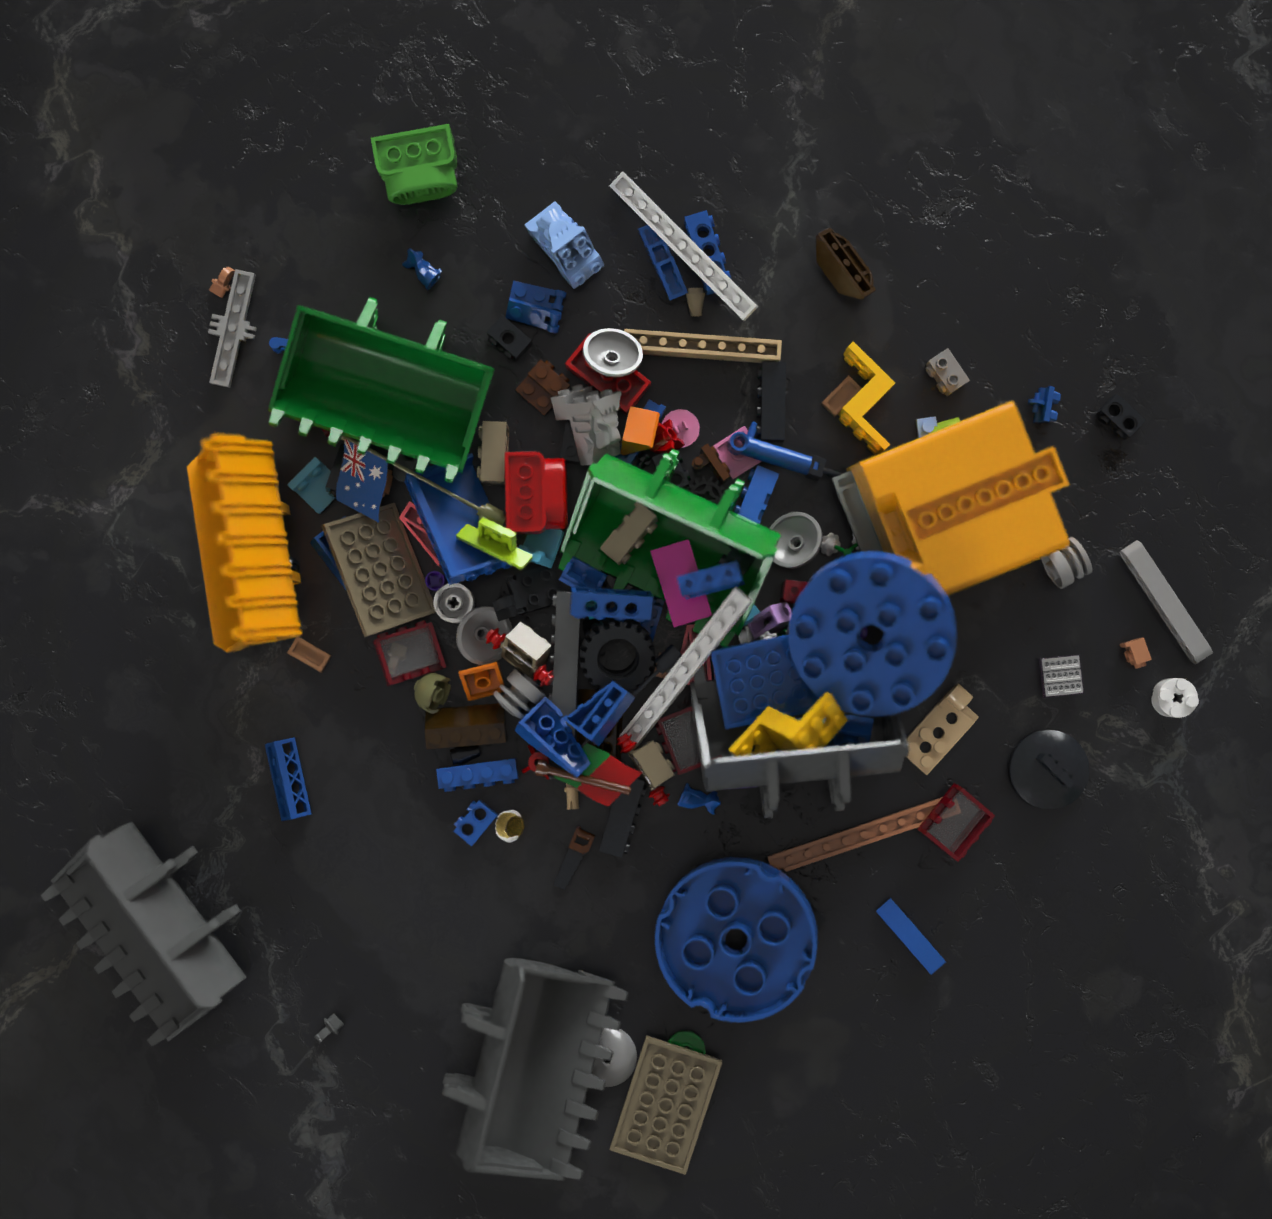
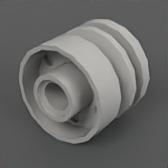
M1073 537L1068 538L1070 542L1069 547L1041 558L1048 576L1060 589L1074 583V576L1081 579L1084 577V574L1088 575L1093 570L1086 551Z
M514 669L506 678L512 685L510 688L502 684L499 686L505 694L502 695L497 690L493 693L499 704L506 711L520 719L525 716L521 711L522 709H525L527 712L532 710L527 704L529 701L537 705L546 696L533 679L528 677L527 674L523 675L517 669Z

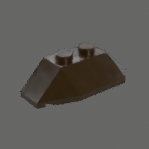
M831 228L816 235V262L839 294L863 299L876 291L873 286L872 272L847 239L835 233Z

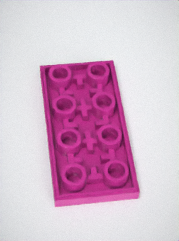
M689 539L650 551L674 628L712 616L706 595L688 600L685 596H681L677 576L698 571Z

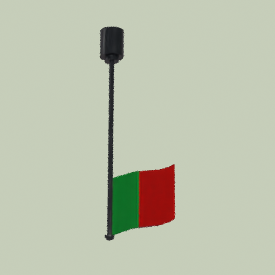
M671 644L654 660L657 663L655 665L657 670L631 695L635 697L659 672L662 675L665 672L668 674L682 654ZM588 738L581 744L591 763L581 773L582 775L629 787L643 773L628 767L608 752L588 744L591 741ZM548 775L550 780L556 778L572 785L592 800L606 806H610L622 794L566 778Z

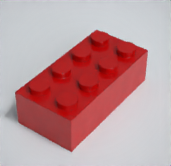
M586 337L566 361L565 367L585 384L592 386L594 391L598 390L599 393L607 389H612V392L621 391L619 411L627 416L630 406L634 407L650 388L651 381L637 370L626 376L611 377L600 374L592 369L585 361L583 355Z

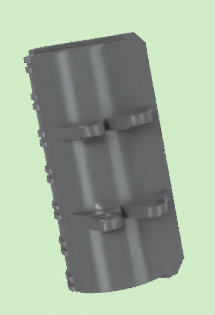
M703 665L695 673L694 682H690L692 720L696 722L699 759L705 790L708 792L759 786L764 819L773 818V810H777V802L779 801L778 784L828 779L831 804H834L835 811H844L845 803L851 801L850 777L900 772L904 757H908L909 746L900 713L887 716H863L874 719L870 744L784 752L777 748L774 753L733 757L729 751L730 747L751 724L730 729L724 728L716 680H706ZM842 711V712L844 713V715H856V714H852V713H848V712ZM806 713L798 714V715H794V716H790V717H792V718H801V717H804V716L806 715ZM721 754H722V757H723V758L714 759V760L711 759V758L716 757V756L721 755Z
M130 822L103 838L98 835L90 840L51 880L52 885L41 897L47 902L61 894L70 909L58 920L63 926L77 918L88 932L76 943L77 946L82 950L96 942L105 954V957L94 969L98 974L112 966L116 969L123 981L112 991L113 995L117 998L131 990L141 1003L129 1017L135 1022L149 1014L159 1028L147 1039L152 1047L165 1038L170 1041L222 1001L220 999L221 996L246 978V975L214 933L241 910L236 904L206 922L173 878L177 872L196 858L195 855L198 854V851L195 847L192 846L174 860L170 859L163 864L134 823Z
M507 958L504 960L492 1009L469 1003L462 1004L461 1013L463 1014L461 1022L466 1023L470 1028L486 1033L475 1077L460 1073L445 1074L442 1082L445 1084L442 1092L445 1096L468 1105L456 1149V1154L464 1162L463 1167L467 1171L563 1181L566 1177L582 1179L584 1171L570 1164L573 1147L585 1150L590 1148L591 1141L577 1134L581 1118L597 1120L599 1111L584 1103L588 1088L604 1090L606 1081L592 1075L596 1058L612 1060L613 1051L599 1044L603 1028L619 1030L621 1022L607 1015L610 1000L626 1001L628 992L614 986V981L578 970V973L543 962Z

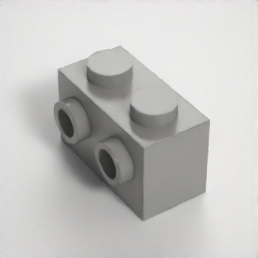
M948 348L925 364L928 375L931 378H935L938 383L937 388L942 394L945 393L946 396H949L970 381Z

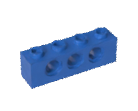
M706 210L684 217V225L688 237L702 251L711 249L714 254L708 257L731 279L729 270L726 271L724 264H726L724 253H720L718 248L720 245L719 236L714 234L712 227H715L712 215L708 216ZM704 230L708 233V236L701 238L697 233ZM702 280V283H703V286H704V289H705V292H706V296L715 293V292Z
M571 586L569 610L571 615L580 619L591 616L598 620H604L608 617L617 621L633 619L637 622H644L645 620H651L653 595L651 591ZM588 601L596 602L593 607L586 606ZM609 602L616 603L613 608L606 607ZM629 603L636 604L633 609H626Z

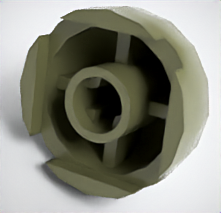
M429 673L417 680L414 685V697L418 706L429 713H437L439 711L437 707L440 704L444 705L449 696L451 685L448 684V681L450 679L437 673Z

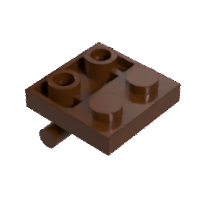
M707 443L701 447L700 455L693 459L692 468L699 471L708 465L717 480L723 485L729 480V473L731 471L725 462L721 464L718 459L719 453L715 447H710Z

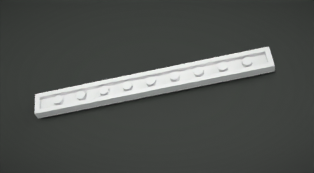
M623 171L610 184V187L743 321L758 308Z
M739 587L731 592L620 734V736L625 733L628 736L632 734L631 741L637 742L636 747L632 750L639 746L707 660L711 651L718 646L753 600Z

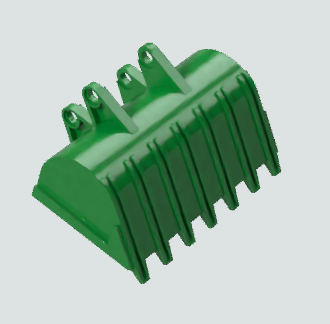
M369 297L357 323L298 305L268 411L271 412L269 425L277 427L284 417H288L301 422L299 435L306 437L312 427L316 426L330 431L328 444L336 446L342 435L360 440L357 450L358 454L365 455L371 444L389 450L387 463L394 465L400 454L418 459L415 472L423 474L429 463L447 468L444 481L453 483L458 472H463L471 450V443L494 368L442 351L446 338L444 332L447 322L440 319L438 322H435L426 345L376 330L378 299Z
M672 449L669 454H664L654 475L614 456L605 454L597 464L592 463L588 469L560 550L563 555L558 569L564 571L567 563L574 556L593 568L616 578L613 589H625L629 584L642 591H651L653 598L657 597L666 602L650 551L689 539L698 571L719 566V560L723 554L728 555L731 550L729 546L733 545L738 548L741 554L750 553L756 556V558L743 576L745 585L738 586L753 601L720 642V645L728 647L735 634L740 635L776 555L777 545L782 534L733 512L745 484L740 479H737L735 484H731L728 490L725 491L719 505L670 483L679 462L680 452ZM638 501L657 516L658 522L656 524L658 527L652 534L647 533L643 538L645 542L639 549L634 548L630 553L632 557L626 564L621 563L619 566L602 552L600 547L611 533L624 521L623 518L636 507L634 504ZM737 587L707 594L706 597L712 616L697 620L692 632L699 635L731 592ZM668 610L667 615H666V619L672 622L671 616H670V613H669V610Z

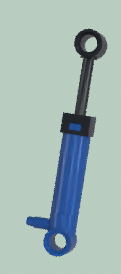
M751 422L747 435L743 432H736L727 442V448L733 455L747 456L804 474L806 478L815 481L822 478V474L833 478L844 474L843 472L825 467L827 460L816 455L808 456L755 439L756 422ZM734 440H740L743 447H736Z

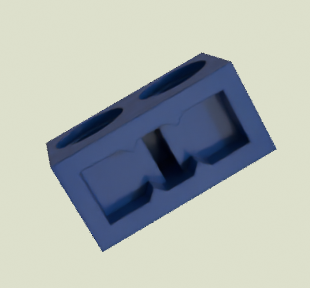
M481 799L478 802L473 801L466 809L469 813L465 818L460 816L454 824L456 826L454 832L471 847L498 816V813ZM477 809L485 810L486 817L484 819L477 818ZM465 824L472 825V834H466L463 831Z

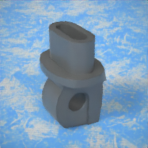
M334 1013L328 1019H324L326 1026L314 1036L319 1043L331 1032L338 1035V1030L344 1026L343 1022Z

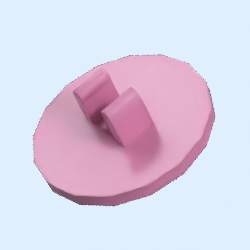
M677 409L665 416L662 424L669 419L672 420V429L675 431L677 438L685 443L681 448L688 447L696 441L700 426L698 419L693 413Z

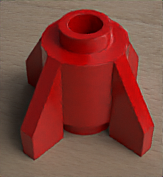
M669 419L663 424L658 423L653 447L650 448V451L656 454L669 453L672 449H680L685 445L681 439L677 438L675 431L672 429V420Z
M528 745L531 752L528 761L529 766L521 771L525 773L531 769L536 772V759L548 761L549 764V758L541 752H536L534 747Z

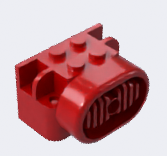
M536 451L505 452L507 529L512 530L516 535L541 534L546 529L567 528V468L564 458H544L541 453Z

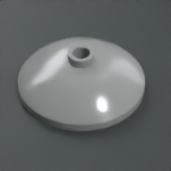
M607 328L597 330L587 337L583 346V355L587 364L598 373L611 377H621L633 373L640 366L643 357V351L639 342L629 333L619 329Z
M803 512L787 513L779 517L769 528L782 534L777 545L778 550L773 559V562L781 567L798 568L804 566L817 555L821 548L823 539L821 527L809 514Z
M491 606L477 607L468 612L461 620L456 633V641L460 653L467 660L478 665L493 663L501 659L503 648L500 647L494 650L492 643L486 644L487 639L485 637L491 629L495 630L496 628H499L500 635L505 633L507 636L513 630L509 618L498 622L494 607ZM479 630H481L482 633L478 636L477 633Z
M603 1028L599 1045L613 1051V1056L610 1062L596 1058L592 1075L606 1081L605 1087H612L623 1083L631 1076L637 1062V1050L633 1040L625 1031Z

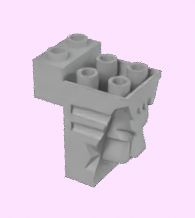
M583 384L572 386L570 391L569 389L558 391V395L551 397L556 421L570 420L581 465L597 464L605 454L611 456L621 454L619 443L621 436L617 428L619 423L617 410H619L621 391L612 392V389H607L599 393L598 390L593 391L592 386L583 387Z

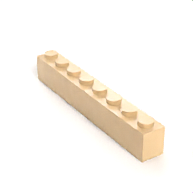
M624 329L625 332L632 335L639 342L645 355L762 363V361L780 362L782 340Z

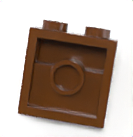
M540 359L515 391L545 417L553 408L551 397L558 395V391L570 389L568 384L570 380L564 374L560 373L558 375L553 371L555 367L548 360L543 362Z

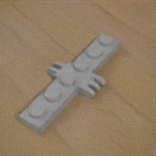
M235 269L225 316L216 314L211 316L212 319L219 321L218 323L210 322L209 326L217 329H208V334L220 336L209 382L213 385L231 387L241 341L246 342L247 338L255 339V335L249 334L248 331L256 332L257 328L250 326V322L246 321L256 277L255 273Z

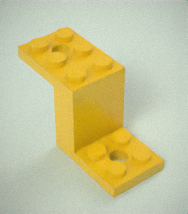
M853 341L843 353L845 356L844 360L850 366L854 365L859 370L858 374L864 380L868 379L869 382L838 413L840 416L839 420L846 427L849 425L854 430L853 434L859 440L863 439L868 444L867 448L873 454L877 453L879 455L890 444L863 416L893 387L895 382Z
M827 692L800 721L768 706L730 747L729 751L733 757L774 753L777 748L784 752L824 748L848 719L833 696Z

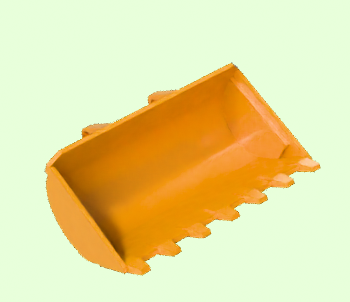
M211 435L209 439L201 440L203 448L198 456L187 466L213 643L229 653L240 651L250 645L299 637L302 635V630H300L301 624L298 617L294 585L300 584L301 578L300 573L291 570L287 546L288 540H286L287 533L285 532L283 520L284 515H291L289 505L280 501L278 475L275 469L274 450L272 449L273 443L261 440H245V436Z

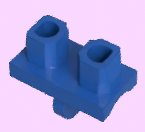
M1055 387L1039 388L1038 393H1035L1034 399H1028V404L1033 406L1032 412L1035 413L1034 423L1054 422L1057 420L1058 413L1051 410L1052 404L1059 403L1061 394L1054 391Z

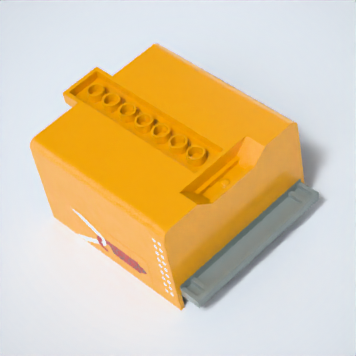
M1013 401L846 468V473L831 478L860 552H884L910 560L912 568L923 575L930 573L943 588L947 596L1070 546L1068 536L1050 492L1069 485L1054 447L1036 454L1034 453Z

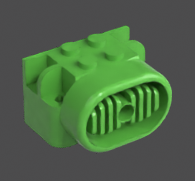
M449 124L371 138L376 169L381 179L385 182L387 197L390 202L394 204H414L441 199L456 192L455 169L457 167V155Z

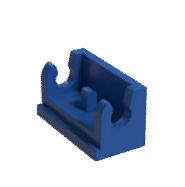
M573 556L570 562L567 563L559 580L574 587L602 588L608 575Z

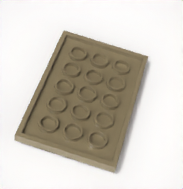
M395 503L380 507L379 523L359 513L322 525L364 637L436 613L433 599L426 586L424 576L404 525L399 519L400 515Z
M646 1035L610 1150L686 1175L722 1060Z

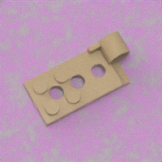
M959 683L944 695L906 737L909 746L907 758L925 775L931 772L979 718L967 706L973 696ZM951 712L956 715V721L953 724H949L946 720L947 714ZM936 727H940L943 730V736L938 739L933 735V730ZM925 741L930 744V750L927 753H923L920 750V744Z

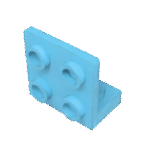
M316 457L287 484L318 514H321L336 499L328 495L329 492H326L325 488L331 471Z
M546 529L541 534L527 535L524 545H519L518 548L532 554L530 562L552 568L564 536V531Z

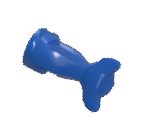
M409 248L407 251V261L402 265L409 269L415 267L419 281L425 286L426 290H429L439 280L442 270L435 269L429 262L423 260V253L421 251H413Z
M686 783L677 805L689 809L705 806L710 814L715 815V809L721 804V801H719L716 791L706 795L702 791L691 789L689 784Z

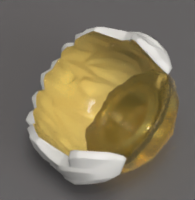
M516 810L503 811L495 822L497 836L508 843L517 840L525 828L524 820Z

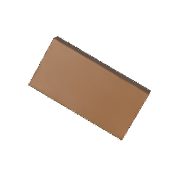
M848 376L821 405L835 418L841 409L862 388Z
M300 637L295 638L287 652L289 655L321 673L332 655Z

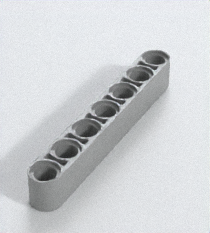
M1136 540L1120 551L1122 559L1190 661L1197 664L1211 655L1213 651L1142 543Z

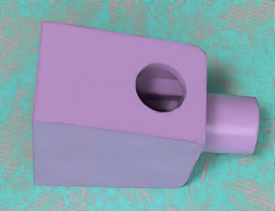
M788 603L770 605L754 616L753 621L747 624L754 639L760 638V635L766 631L770 633L777 632L790 623L793 610L790 609ZM765 620L770 621L767 626L764 625Z

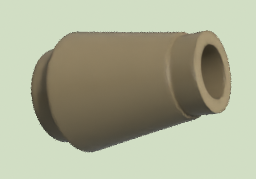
M688 288L686 297L690 316H702L705 298L703 288Z

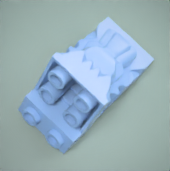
M556 201L525 224L530 236L556 264L560 274L573 289L582 285L586 279L605 266L600 255L594 249L585 228L578 226L576 222L574 223L572 218L568 217Z

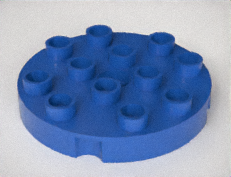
M859 552L843 556L828 563L812 576L808 585L800 593L790 618V652L795 667L803 681L818 697L821 698L827 692L833 696L842 711L856 715L887 716L906 711L928 698L942 683L954 656L956 622L953 608L945 591L930 573L923 575L912 568L910 560L890 553ZM868 624L877 625L885 633L882 641L876 645L864 642L860 637L863 627Z
M743 857L712 860L687 873L669 893L658 916L655 931V948L659 966L673 991L691 1008L702 1006L708 1009L711 1018L728 1022H749L763 1019L789 1005L803 990L805 982L811 970H813L818 947V931L815 916L809 901L798 885L777 868L762 861ZM732 928L740 929L748 936L747 944L742 950H734L725 943L726 934Z

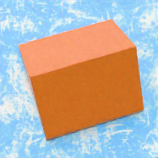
M630 406L622 439V455L653 447L660 417L658 412Z
M499 662L458 671L468 701L491 696L496 690L500 693L504 692L499 687L501 684L505 685Z

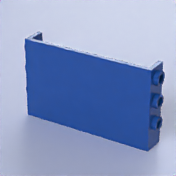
M472 453L468 455L463 472H458L453 483L444 481L447 468L438 465H428L423 474L415 472L478 507H481L482 504L486 506L487 502L489 503L472 465L474 457ZM409 473L406 474L405 485L449 585L464 580L472 581L479 575H490L497 569L512 567V565L456 538V534L466 524L478 529V519L480 516L476 515L477 510Z

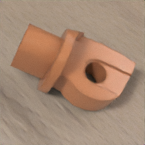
M230 267L223 268L218 279L211 280L213 284L209 290L223 298L226 291L231 289L229 282L235 270Z

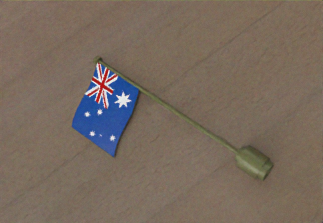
M342 435L341 440H345L344 458L337 481L336 500L379 523L380 504L387 483V457L371 448L368 449L365 455L358 454L359 442ZM395 462L394 466L477 510L476 515L480 516L479 521L483 517L502 526L506 520L504 511L488 502L486 506L482 504L481 507H478Z

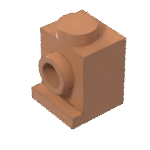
M1144 637L1120 644L1121 648L1126 649L1124 654L1127 662L1134 665L1135 669L1146 666V662L1152 660Z

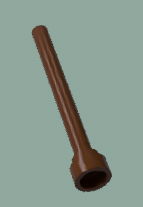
M539 759L535 775L544 777V775L548 776L550 774L627 795L631 792V787L582 774L576 778L568 771L552 767L551 764H548V761Z

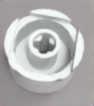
M448 583L436 592L433 605L440 618L450 623H460L468 612L475 609V598L472 592L464 585L459 583L449 585ZM456 598V601L459 602V605H456L455 608H453V606L450 605V601H454V599Z
M1182 678L1161 680L1155 685L1151 697L1154 709L1159 714L1171 718L1188 716L1199 703L1195 687L1192 683Z

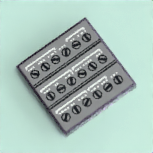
M1080 654L1039 658L1043 698L1084 694Z

